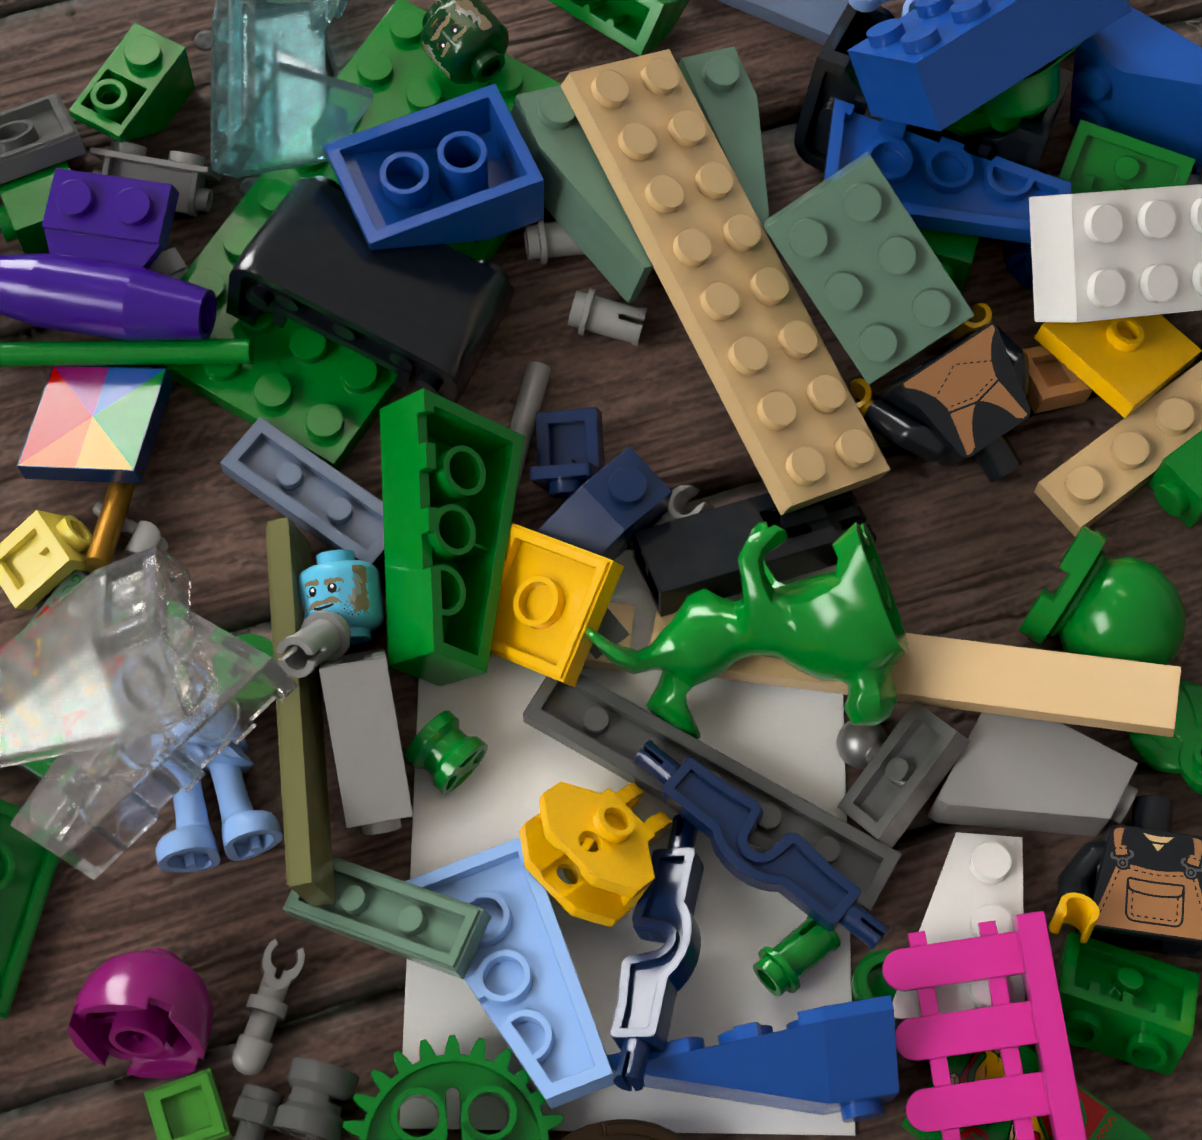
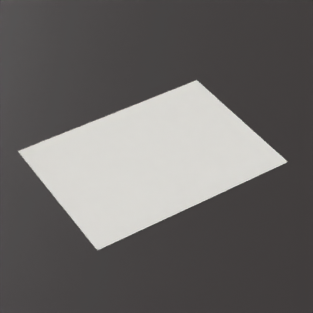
M626 550L614 560L624 565V568L610 602L635 605L630 648L638 651L650 645L657 608L634 561L633 550ZM836 565L780 581V583L787 585L817 575L835 572ZM743 593L725 599L736 602L744 598ZM490 653L487 673L444 686H438L419 678L416 735L431 719L447 710L459 719L460 730L467 736H478L488 745V750L472 774L448 794H442L433 786V776L425 768H415L410 879L519 838V830L523 824L540 813L539 799L543 793L560 781L598 793H602L608 788L616 793L626 787L627 784H630L629 781L523 722V712L544 681L545 675ZM582 668L580 674L653 714L646 704L659 683L662 671L651 670L633 675L628 671ZM712 678L698 684L687 693V705L700 732L698 740L847 823V814L837 807L846 795L845 762L837 750V736L844 725L843 694L721 678ZM644 791L639 804L633 810V813L643 823L660 811H663L671 820L679 814L665 802ZM672 824L667 832L649 847L650 856L656 849H667ZM698 830L694 849L700 857L704 869L693 917L700 930L701 949L697 965L691 977L677 992L667 1042L685 1037H703L706 1048L719 1045L718 1036L724 1032L734 1030V1026L758 1022L760 1025L772 1026L773 1032L786 1030L788 1023L798 1020L797 1012L852 1002L850 932L840 923L834 929L840 939V947L829 953L799 979L800 988L795 993L786 991L778 997L766 989L753 970V965L759 960L758 952L764 946L775 947L803 923L808 915L779 892L760 890L736 878L716 856L710 838ZM557 869L559 878L565 883L572 884L565 877L563 870ZM548 892L606 1054L619 1053L621 1050L611 1037L610 1032L618 1001L622 961L631 955L658 950L665 943L645 941L638 937L632 922L636 905L625 918L611 928L571 916ZM406 959L402 1054L407 1057L412 1065L420 1061L419 1046L420 1041L424 1039L431 1045L436 1056L444 1055L449 1035L456 1036L460 1054L470 1055L478 1038H483L485 1040V1059L494 1062L504 1049H510L464 979ZM511 1050V1058L507 1070L515 1075L523 1067ZM530 1079L526 1087L531 1093L538 1091ZM614 1084L553 1109L549 1107L547 1102L540 1106L543 1115L560 1114L564 1117V1121L550 1131H575L600 1121L634 1119L658 1124L675 1133L856 1136L855 1122L844 1123L841 1112L818 1115L648 1087L635 1091L632 1086V1091H626ZM451 1088L446 1092L447 1129H459L460 1095L455 1088ZM483 1096L474 1100L469 1107V1120L474 1129H504L507 1122V1112L500 1100L491 1096ZM410 1099L401 1106L399 1125L402 1129L436 1128L438 1123L437 1110L426 1099Z

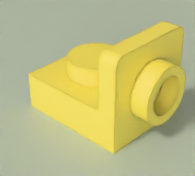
M36 510L0 543V586L16 609L31 610L74 570L90 573L95 571L84 562L92 534L80 520L71 515L64 516Z

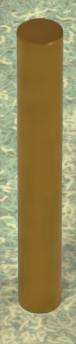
M109 483L84 562L88 567L97 571L109 570L136 483Z

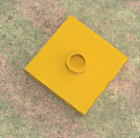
M1161 314L1078 323L1045 322L1034 337L1035 340L1125 419L1192 365L1202 352L1197 345Z
M512 523L490 653L575 688L593 644L586 636L585 630L591 627L598 632L624 565Z

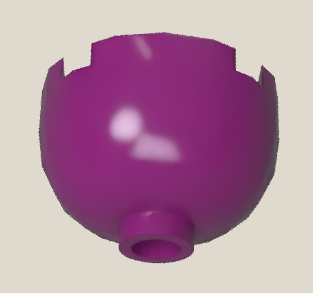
M150 948L144 951L138 950L110 957L86 978L78 993L67 1032L74 1045L80 1051L101 1065L105 1066L108 1055H111L121 1060L134 1061L128 1066L126 1074L140 1078L170 1079L189 1075L196 1070L199 1057L203 1060L212 1030L214 1009L205 982L194 970L182 962L176 954L165 949Z

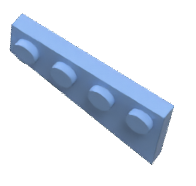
M520 837L405 881L483 908L491 916L464 977V981L551 1109L614 1085L612 1067L547 890L525 868Z

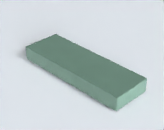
M333 857L335 903L313 907L295 891L291 890L283 907V910L295 919L464 979L491 919V916L483 908Z

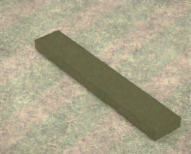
M289 517L267 521L265 528L287 886L315 907L336 902L319 665L306 677H293L284 672L278 663V659L288 654L292 648L284 654H276L279 643L287 636L299 631L303 624L298 577L302 571L312 566L310 542Z

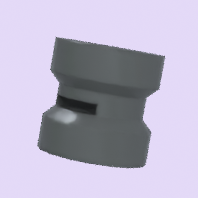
M293 1058L287 1076V1081L292 1091L288 1096L287 1102L278 1106L272 1127L279 1132L302 1140H341L344 1132L342 1129L344 1121L341 1118L343 1103L354 1097L360 1077L349 1070L329 1063L307 1058Z

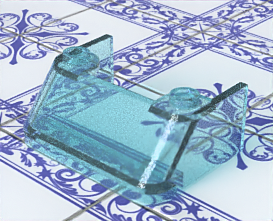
M216 0L212 17L211 168L213 172L241 178L327 162L329 160L324 152V144L352 135L353 128L373 100V89L326 75L325 30L333 17H341L348 0Z

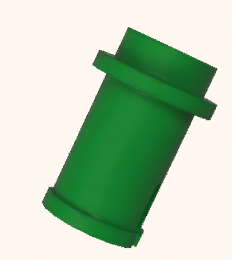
M807 916L803 923L775 947L764 946L758 952L759 960L753 965V970L760 982L775 996L780 997L786 991L795 993L800 988L799 979L829 953L837 950L841 945L840 939L835 930L827 931Z

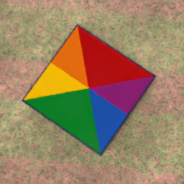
M52 366L17 464L24 478L142 483L173 387L174 380L167 368Z

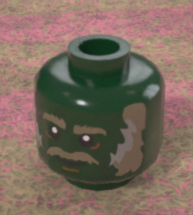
M438 0L428 9L422 22V48L448 79L456 84H470L475 81L482 83L491 80L501 71L505 64L504 55L509 45L508 30L481 0Z

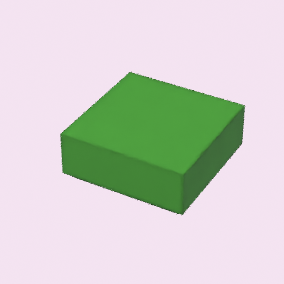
M211 1068L144 1091L157 1140H228L233 1138L215 1075Z

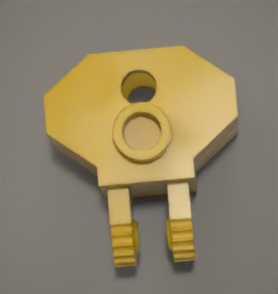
M560 781L543 793L539 799L540 813L524 823L519 830L525 868L573 917L612 928L630 913L655 879L649 847L667 832L673 821L663 811L652 815L644 823L633 813V810L644 795V791L635 782L627 784L626 787L616 793L610 788L602 793H598ZM557 869H562L565 877L572 884L563 882L557 874Z

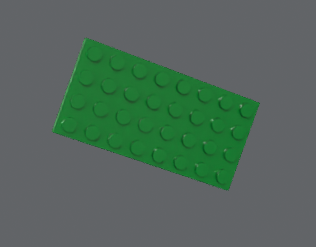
M396 0L180 278V280L213 290L217 301L216 320L213 331L208 339H252L255 348L253 364L149 365L153 368H167L173 380L251 425L261 417L336 470L341 468L380 414L379 409L388 403L398 387L394 386L397 373L291 319H288L284 328H281L272 323L273 313L266 312L262 313L256 324L252 326L226 313L229 274L243 250L298 179L304 177L313 178L319 175L330 178L339 184L324 152V144L492 84H496L510 114L517 94L561 85V83L507 54L504 55L505 64L503 68L491 80L482 83L475 81L470 84H456L452 82L423 51L421 44L422 22L427 12L406 0ZM510 232L489 240L448 243L445 245L477 261H490Z

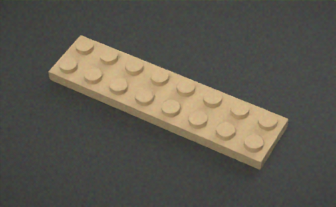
M670 49L569 72L561 84V88L780 515H785L881 479L890 471V468Z

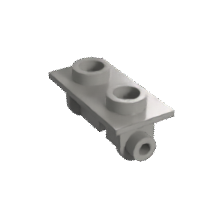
M111 141L110 150L90 147V154L104 161L102 170L94 169L92 173L172 184L179 192L176 213L197 217L199 212H210L213 202V190L204 188L205 181L207 179L220 182L221 175L211 168L204 166L205 157L181 151H170L168 160L147 157L146 147L128 142L121 143L119 141Z

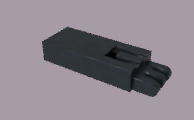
M851 490L782 516L770 493H766L633 532V558L660 617L676 613L687 595L705 588L723 598L743 593L738 556L750 536L751 530L758 522H767L769 527L777 525L784 529L788 536L779 547L768 552L766 555L768 566L778 582L837 565L838 558L832 544L855 522L859 525L865 523L866 516L861 507L854 506L856 498ZM866 524V526L869 528V530H870V532H871V535H872V537H873V540H874V542H875L876 539H877V537H876V535H875V533H874L872 527H871L870 525ZM805 529V534L792 537L793 531Z

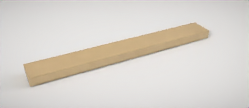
M656 610L650 645L671 622L676 613L660 617L658 610ZM906 633L909 650L899 659L891 673V678L896 687L897 702L913 703L916 701L920 705L1173 737L1181 667ZM767 656L742 658L725 672L715 677L848 695V685L842 681H821L798 671L781 659Z

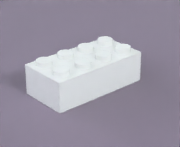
M1202 184L1029 197L1035 322L1078 323L1202 310Z

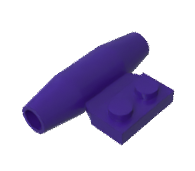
M55 168L42 222L50 253L0 255V315L40 328L126 341L206 340L211 335L215 325L217 301L213 290L149 269L161 252L167 249L179 197L177 189L168 183Z

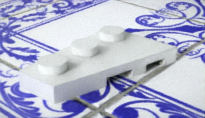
M956 832L919 932L925 931L927 944L980 937L978 923L996 920L998 934L1014 932L1012 924L1014 917L1018 914H1024L1022 837ZM1022 975L1006 977L1010 1003L1025 1002ZM988 980L935 987L939 1014L992 1006ZM917 990L907 992L896 991L892 1002L895 1027H898L907 1019L921 1017Z

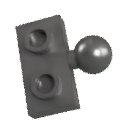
M916 701L913 702L889 736H887L885 729L880 724L875 726L852 725L851 721H848L838 733L837 750L846 764L853 768L864 770L837 807L876 839L893 848L971 741Z

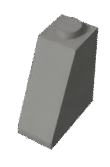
M385 647L344 654L334 661H323L319 666V673L346 828L361 826L363 835H375L400 829L402 827L401 818L412 817L413 810Z
M981 712L967 738L971 742L954 763L927 817L937 823L1096 837L1110 819L1120 824L1126 816L1138 792L1137 788L1128 784L1138 763L1063 723Z

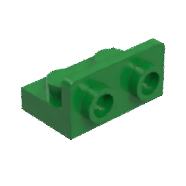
M1080 119L1058 178L1071 182V194L1186 185L1196 159Z
M1069 931L1061 947L1056 975L1069 1044L1123 1060L1142 1069L1170 1075L1193 1037L1200 974L1090 937L1087 943H1081V934Z

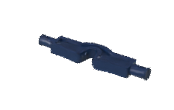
M652 740L647 741L643 749L641 748L633 759V763L639 765L664 785L661 794L662 801L710 838L716 856L736 878L760 890L779 892L827 931H833L840 923L870 947V950H873L881 941L890 927L883 924L856 903L861 893L860 888L833 868L801 835L791 832L787 833L769 851L763 853L754 851L749 846L748 838L754 833L757 824L761 822L763 817V810L756 800L719 779L694 758L689 757L680 765L657 747Z
M680 814L672 819L667 849H656L652 852L651 861L655 879L638 900L632 916L633 928L640 939L665 944L655 951L628 956L621 964L618 1001L610 1034L621 1050L613 1082L617 1087L626 1091H632V1086L635 1091L643 1089L650 1052H661L665 1049L677 992L691 977L700 955L701 935L698 924L693 917L704 865L694 849L699 829L684 817L682 819Z

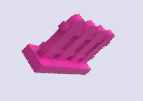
M1044 911L1016 915L1012 921L1014 932L998 934L996 920L978 923L980 937L927 944L925 931L908 933L910 947L896 949L889 953L884 960L882 972L884 980L894 990L901 992L917 990L921 1017L907 1019L897 1027L895 1031L896 1050L903 1058L910 1061L929 1060L933 1087L920 1089L914 1092L908 1099L906 1116L910 1124L923 1132L941 1130L942 1140H961L960 1127L1013 1120L1016 1140H1035L1031 1117L1047 1115L1052 1140H1087ZM1022 975L1026 996L1025 1002L1010 1003L1006 977ZM988 980L991 1007L939 1014L935 987ZM1034 1044L1039 1072L1023 1074L1019 1046ZM1000 1049L1005 1077L951 1084L947 1057Z

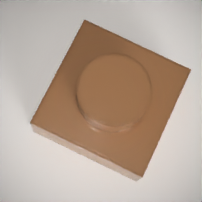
M1041 345L1022 349L1029 359V398L1027 401L1034 413L1077 405L1087 401L1093 390L1045 347Z

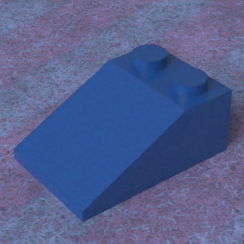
M1131 7V12L1089 37L1075 49L1069 123L1077 128L1081 119L1196 159L1194 164L1202 166V47Z
M496 84L324 144V152L370 250L489 240L544 219V179Z

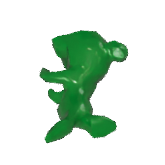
M758 522L751 530L750 536L738 556L744 598L734 602L716 595L706 588L687 595L671 622L660 632L653 643L638 651L611 642L591 627L585 630L588 639L611 663L634 675L655 669L662 670L659 683L646 706L653 715L696 739L700 738V732L688 708L687 693L696 685L719 676L740 659L755 656L781 659L798 671L821 681L844 682L848 685V698L843 708L852 725L875 726L891 716L897 704L896 687L891 678L892 669L909 650L901 617L871 532L865 523L859 525L857 522L832 544L838 558L835 572L817 575L787 585L778 582L766 560L767 553L779 547L788 538L786 531L777 525L769 527L767 522Z

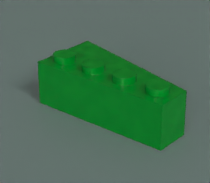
M423 388L379 409L388 666L435 685L444 686L487 673L525 436Z

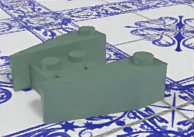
M733 46L681 58L678 66L765 230L764 221L770 217L758 100L739 55ZM561 85L517 94L511 116L544 179V207L627 303L636 302L653 265L572 110Z

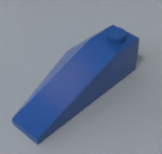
M891 995L797 1012L798 1020L788 1023L786 1030L773 1032L772 1026L760 1025L758 1022L734 1026V1030L724 1032L718 1036L719 1045L706 1048L703 1037H685L668 1041L663 1051L650 1052L644 1077V1087L818 1115L841 1112L844 1123L864 1121L884 1115L882 1105L890 1104L899 1093L895 1019ZM621 1052L607 1055L614 1076L616 1075Z

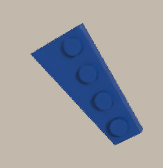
M837 98L834 100L824 180L868 151L918 228L1031 244L1029 197L1071 194V182L998 156L992 161L986 160L963 150L965 144L943 136L940 142H936L906 131L907 124L883 118L881 121L854 112L855 105Z

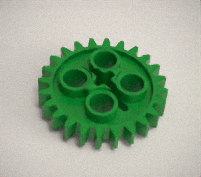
M449 1035L445 1053L439 1056L435 1055L426 1039L421 1040L419 1046L420 1061L413 1065L401 1052L393 1053L394 1065L398 1074L392 1079L383 1072L374 1069L370 1076L379 1093L375 1098L356 1093L353 1101L366 1113L364 1121H344L342 1129L350 1135L359 1138V1140H446L448 1136L446 1092L451 1088L457 1089L460 1095L459 1140H549L548 1131L562 1123L564 1117L560 1114H542L540 1106L546 1101L539 1090L533 1093L528 1090L526 1085L530 1077L524 1068L515 1075L507 1070L511 1058L510 1049H504L494 1062L485 1059V1040L483 1038H478L470 1055L460 1054L456 1036ZM483 1096H491L500 1100L507 1112V1122L504 1129L492 1135L482 1134L474 1129L468 1115L469 1107L474 1100ZM410 1099H426L437 1110L438 1123L430 1134L422 1137L410 1136L399 1125L398 1111Z

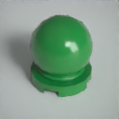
M1083 525L1060 560L1061 565L1059 568L1067 573L1055 594L1043 587L1018 631L1029 637L1028 640L1038 646L1042 644L1048 634L1052 637L1058 635L1066 653L1168 665L1178 655L1184 639L1187 611L1177 588L1154 564L1132 556L1106 558V553L1101 551L1108 536L1098 530L1094 532Z

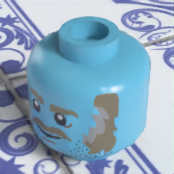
M331 550L316 555L317 565L305 569L298 577L303 622L306 617L315 611H331L344 617L349 624L351 631L350 646L369 642L371 640V632L380 627L385 617L378 569L369 562L355 560V553L352 550Z

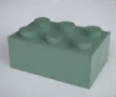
M868 151L764 221L766 232L868 385L975 316Z

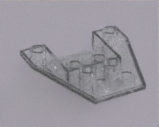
M155 545L94 570L0 649V768L126 743L149 733H164L177 726L183 719L192 716V677L167 635V623L178 617L182 611L191 608L190 573L183 563Z

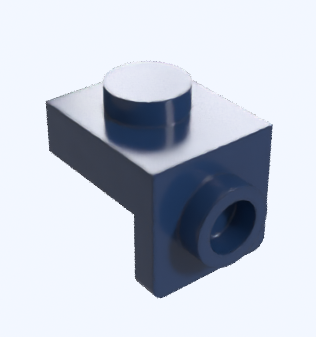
M597 407L536 413L538 467L530 468V481L544 490H549L550 497L569 498L583 483L604 467L602 411Z

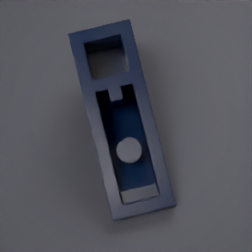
M629 446L583 483L536 532L615 560L631 547L633 532L653 526L667 512L672 491Z

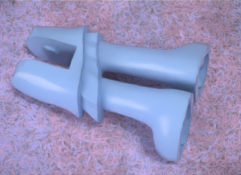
M216 677L197 681L201 717L183 721V716L172 687L153 693L152 751L156 754L155 763L166 768L176 816V829L162 836L155 848L158 868L166 872L203 871L214 868L221 862L219 849L206 809L200 770L211 772L222 821L223 846L230 860L242 861L253 858L272 849L283 839V831L279 820L271 812L254 810L242 773L248 772L254 763L245 754L248 744L239 731L228 696Z

